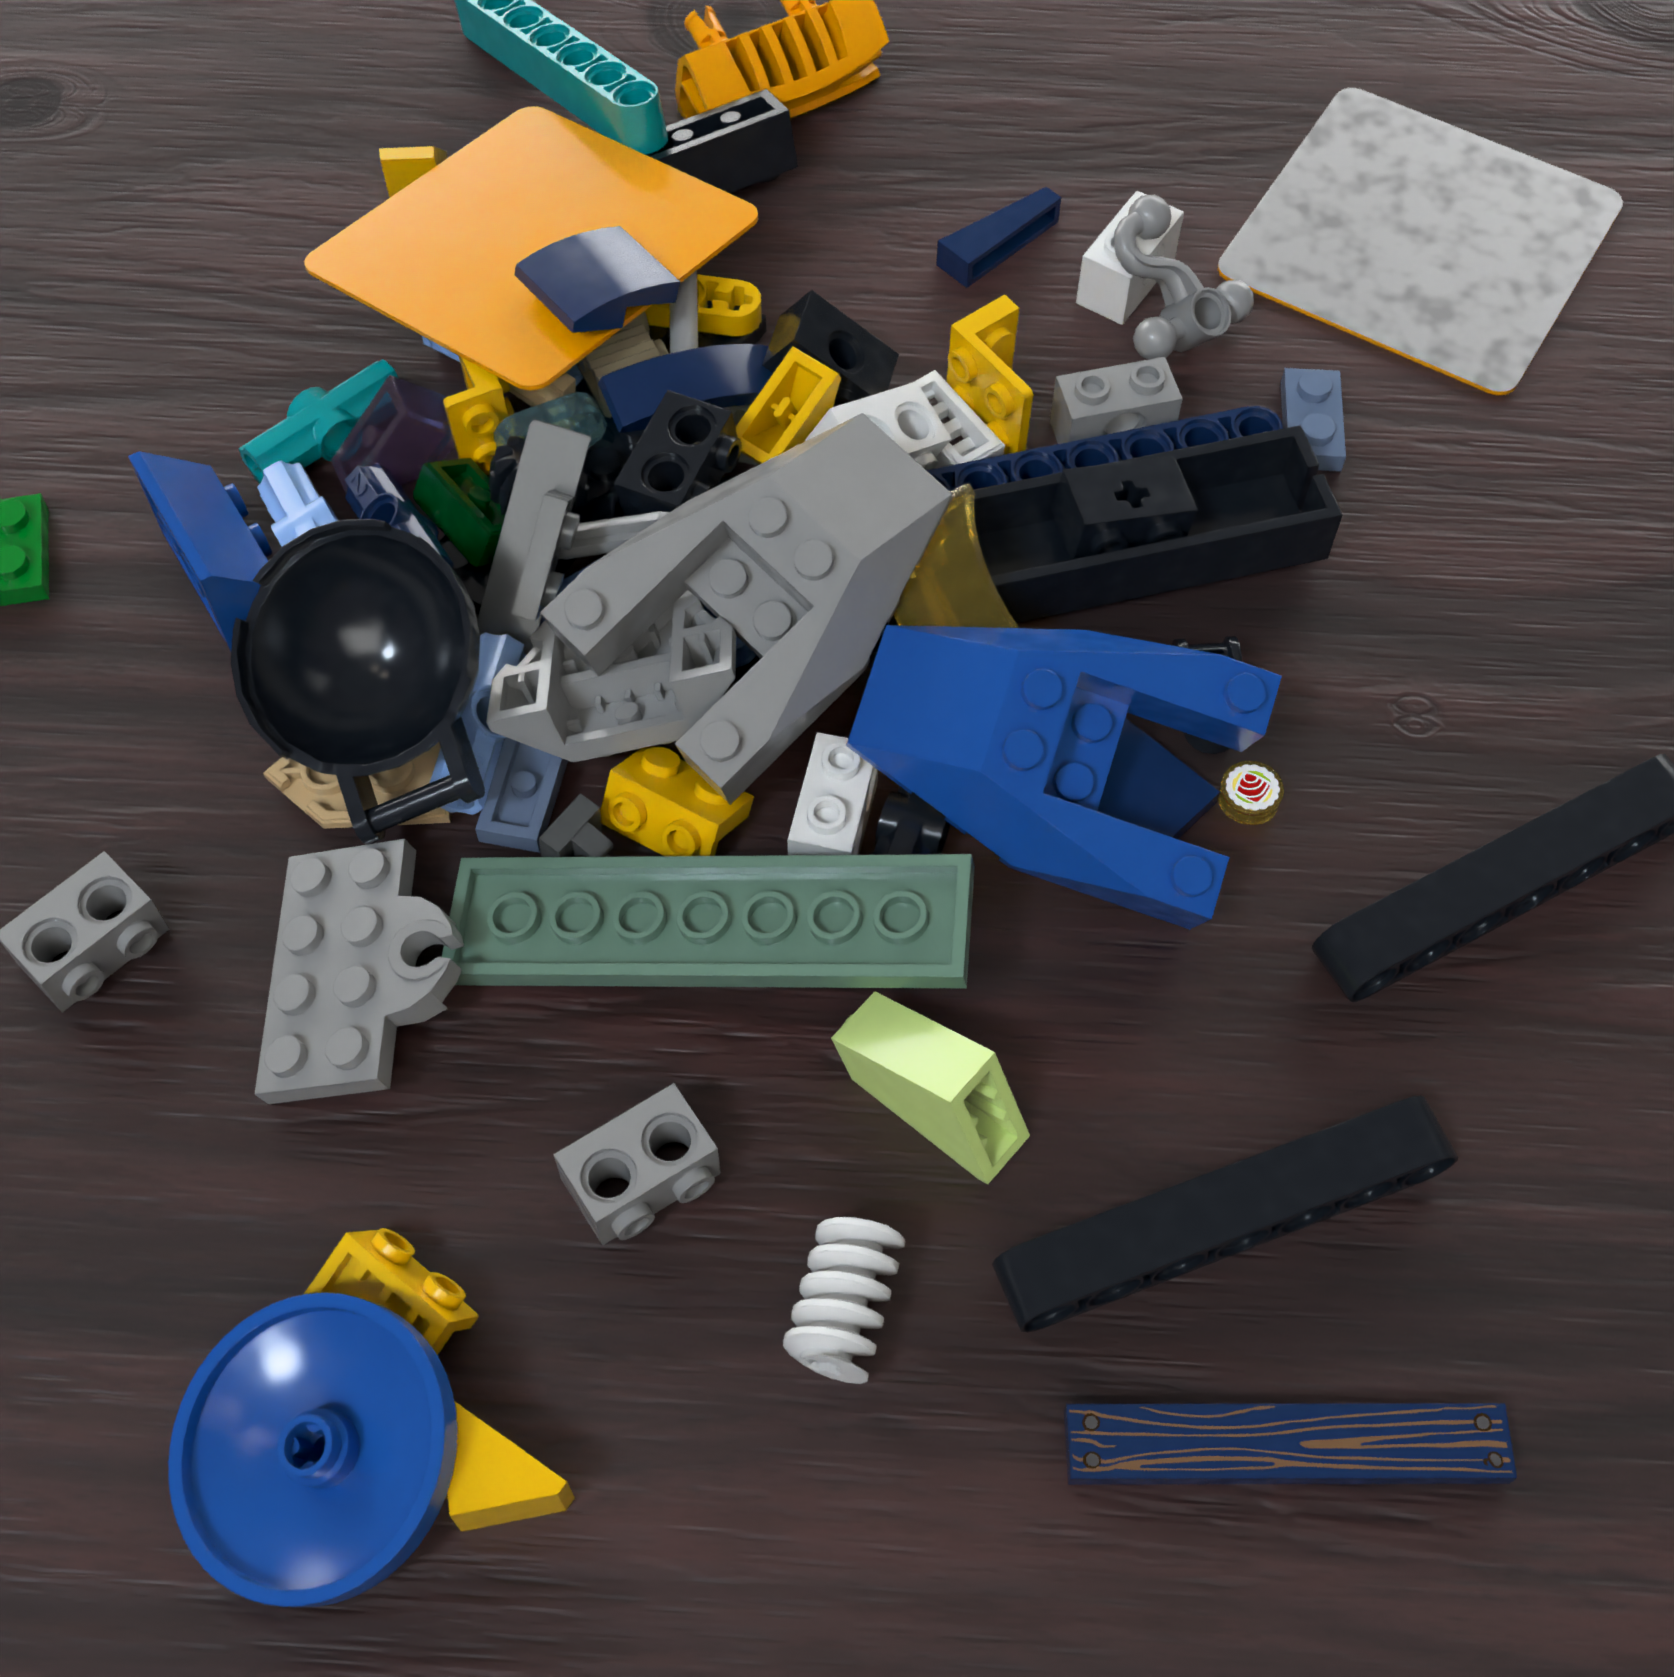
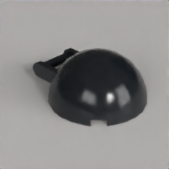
M339 520L312 528L285 544L259 570L252 580L260 584L261 587L251 604L246 621L236 618L233 627L231 668L236 696L249 724L279 756L288 757L319 773L337 776L353 829L358 838L366 845L384 839L386 829L453 801L462 799L465 803H470L484 797V783L461 717L470 701L479 672L480 633L474 604L460 576L420 536L417 537L409 532L391 527L387 522L381 520ZM439 742L450 775L378 805L369 775L401 767L429 751Z

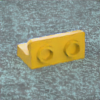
M386 1228L346 1232L304 1293L345 1294L385 1307L414 1326L429 1342L437 1355L454 1331L471 1329L479 1317L478 1313L463 1301L466 1294L456 1282L441 1273H430L412 1257L415 1253L414 1247L401 1235Z

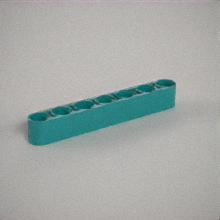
M454 0L462 31L466 38L601 135L643 154L653 153L665 146L668 141V133L659 90L654 82L532 0Z

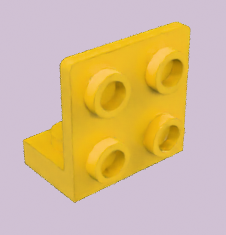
M1005 294L951 325L946 381L1005 444L1003 455L1026 450L1033 401L1032 389L1012 370L1019 307Z

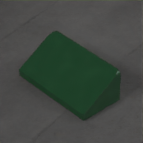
M471 458L423 463L413 492L415 502L473 567L478 568L491 563L495 556L505 516L501 515L500 504L490 500L489 477Z

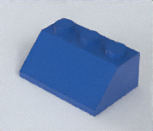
M141 451L129 455L128 458L161 532L231 651L235 619L239 618L246 621L251 604L261 587L260 584L252 580L268 562L266 557L273 554L263 531L257 522L249 526L246 525L243 517L249 515L237 488L233 483L223 487L210 465Z

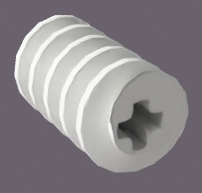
M854 1217L825 1219L817 1225L815 1239L820 1246L812 1249L808 1256L807 1265L812 1273L805 1275L800 1282L799 1292L805 1300H800L792 1309L791 1319L797 1327L785 1333L783 1347L790 1356L818 1374L843 1382L862 1384L868 1381L869 1373L852 1363L853 1356H874L876 1345L859 1334L860 1329H879L883 1327L884 1323L883 1316L867 1307L868 1301H890L892 1290L876 1281L875 1276L876 1274L895 1275L899 1269V1263L892 1257L882 1253L883 1248H904L905 1239L899 1232L888 1225L872 1220Z

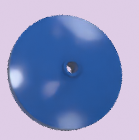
M310 1293L278 1301L240 1322L220 1340L198 1368L181 1401L174 1422L168 1460L169 1490L176 1522L191 1553L207 1573L233 1593L255 1602L283 1607H319L353 1598L373 1588L389 1577L411 1556L430 1531L441 1510L452 1479L457 1452L458 1428L453 1392L443 1365L429 1342L414 1326L391 1310L358 1297L338 1293Z

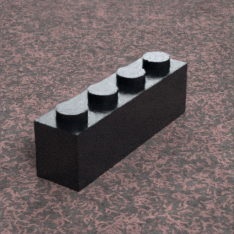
M768 89L666 126L668 141L665 146L658 151L645 154L730 194L758 182L773 181L781 173L798 167L789 109Z

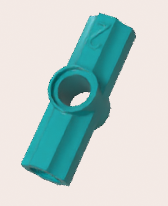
M382 359L379 362H374L328 392L321 387L308 388L297 395L289 405L286 419L238 448L242 460L252 473L254 479L260 484L264 476L263 470L280 460L288 464L300 463L305 468L321 457L328 461H339L346 458L359 445L364 429L409 401L406 387L397 376L395 369Z

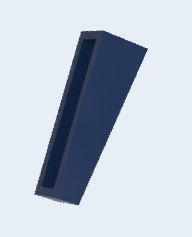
M1046 186L938 240L936 265L964 287L968 288L1058 223L1062 197Z

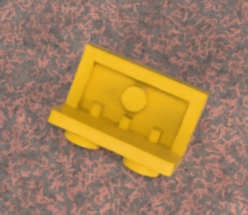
M459 356L467 390L446 397L443 400L444 408L459 459L471 458L486 475H490L491 459L495 456L496 447L506 445L509 437L513 436L512 431L519 429L513 407L508 397L503 395L510 391L509 383Z
M649 746L639 749L610 770L600 810L601 824L663 856H715L718 842L749 816L754 796L744 791L733 803L729 804L687 762L681 760L674 751L664 747Z

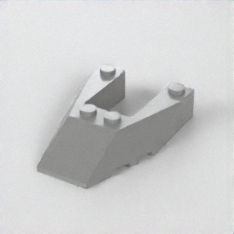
M861 413L686 501L586 567L540 613L555 635L598 677L687 590L700 599L716 617L721 616L732 625L736 636L760 660L675 743L684 760L721 797L731 804L866 670L870 662V655L886 623L889 624L900 603L899 598L915 566L918 567L952 500V493L864 413Z

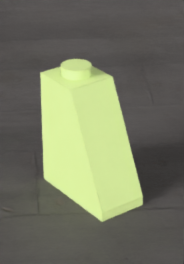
M874 991L831 1037L854 1082L982 1182L989 1184L1030 1137L995 1052Z

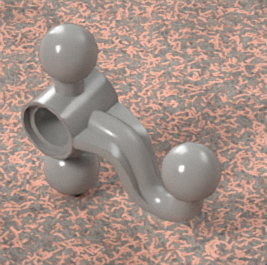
M1155 194L1140 196L1129 208L1128 215L1118 223L1114 232L1113 245L1116 257L1127 273L1141 278L1154 279L1162 291L1165 308L1161 311L1160 316L1144 319L1135 329L1133 337L1136 351L1147 360L1160 357L1167 358L1173 351H1188L1222 335L1228 330L1230 323L1242 322L1252 312L1254 305L1253 291L1240 280L1224 281L1216 289L1204 288L1194 272L1179 260L1162 256L1144 255L1139 251L1136 245L1137 236L1144 240L1159 238L1170 226L1172 218L1170 206L1164 199Z

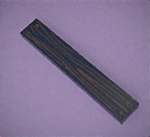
M1505 1403L1066 1404L1064 1409L1068 1485L1510 1484L1517 1478Z

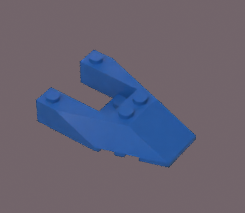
M886 625L846 746L908 793L912 794L914 792L945 816L944 820L964 835L966 833L970 834L998 855L999 861L1008 868L1190 930L1212 919L1230 857L1097 812L1126 715L1130 713L1242 752L1265 736L1282 676L1221 654L1089 630Z

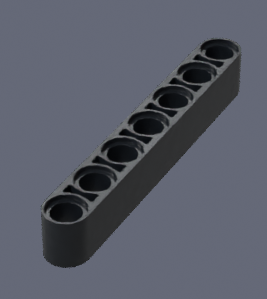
M1659 754L1340 920L1315 940L1312 945V951L1349 1001L1358 1002L1381 991L1674 834V764L1665 754Z
M1421 1095L1413 1096L1021 1243L999 1255L993 1261L992 1266L1021 1332L1037 1331L1427 1181L1453 1166L1458 1161V1156L1425 1097Z

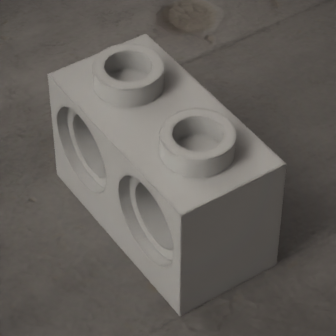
M103 851L0 929V942L15 962L63 1013L77 1001L85 1000L96 993L104 980L128 961L146 954L155 945L157 939L166 933L169 928L152 900ZM123 910L118 916L106 920L112 913ZM69 951L62 959L52 962L57 955Z
M674 1083L553 1154L562 1182L602 1246L616 1237L620 1240H626L638 1235L654 1221L655 1213L676 1200L680 1203H687L698 1198L713 1185L714 1177L721 1174L717 1146ZM671 1142L681 1143L689 1148L683 1157L675 1161H664L655 1156L656 1151L661 1146ZM621 1178L629 1182L627 1189L619 1196L603 1198L595 1194L599 1184L607 1179Z

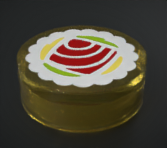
M1258 761L1238 762L1229 767L1224 773L1218 790L1220 791L1218 802L1223 812L1238 823L1245 825L1263 824L1272 819L1280 807L1284 795L1283 781L1273 768Z

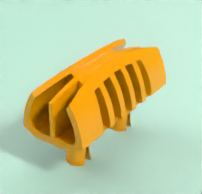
M780 0L788 17L730 39L726 36L711 6L705 7L704 22L697 12L693 10L686 17L684 24L699 50L685 54L678 59L675 94L679 113L684 119L768 89L789 109L790 118L821 107L867 85L880 76L878 67L872 62L882 55L881 49L889 42L886 29L874 0H831L817 6L815 0Z

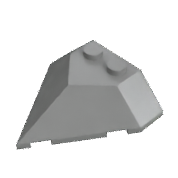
M687 590L598 677L555 635L545 620L531 635L530 640L534 647L517 666L506 664L492 679L486 723L491 732L573 763L677 741L724 695L734 681L736 672L735 631L733 626L721 616L715 619L704 610L700 599Z

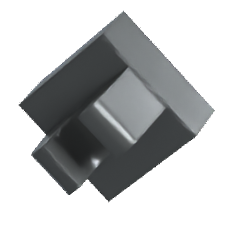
M581 793L539 837L541 857H611L608 853L614 848L612 841L602 834L600 807Z

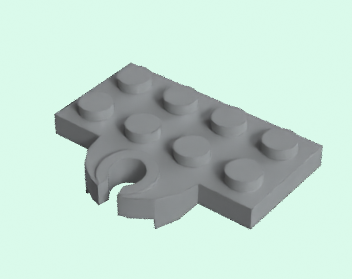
M406 839L289 857L254 1095L267 1104L390 1089L397 1027L425 1022L448 1009L442 1002L457 983L462 969L450 958L437 957L420 967H416V961L420 953L431 945L442 944L454 950L463 947L464 943L462 935L455 926L456 923L439 906L422 897H412L416 850Z

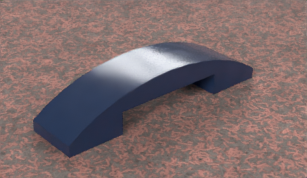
M726 344L693 348L641 361L602 376L598 385L618 432L623 433L645 430L667 390L721 408L748 405L753 403L773 373L762 366L769 346Z

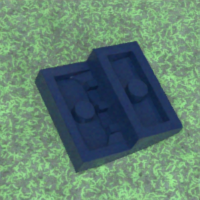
M621 226L586 231L549 244L517 263L514 273L572 333L623 328L627 307L676 303L680 281Z

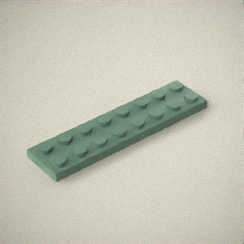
M972 854L461 858L449 917L456 923L455 926L462 935L464 946L454 950L444 946L442 957L450 958L462 969L455 984L462 986L967 989L975 866Z

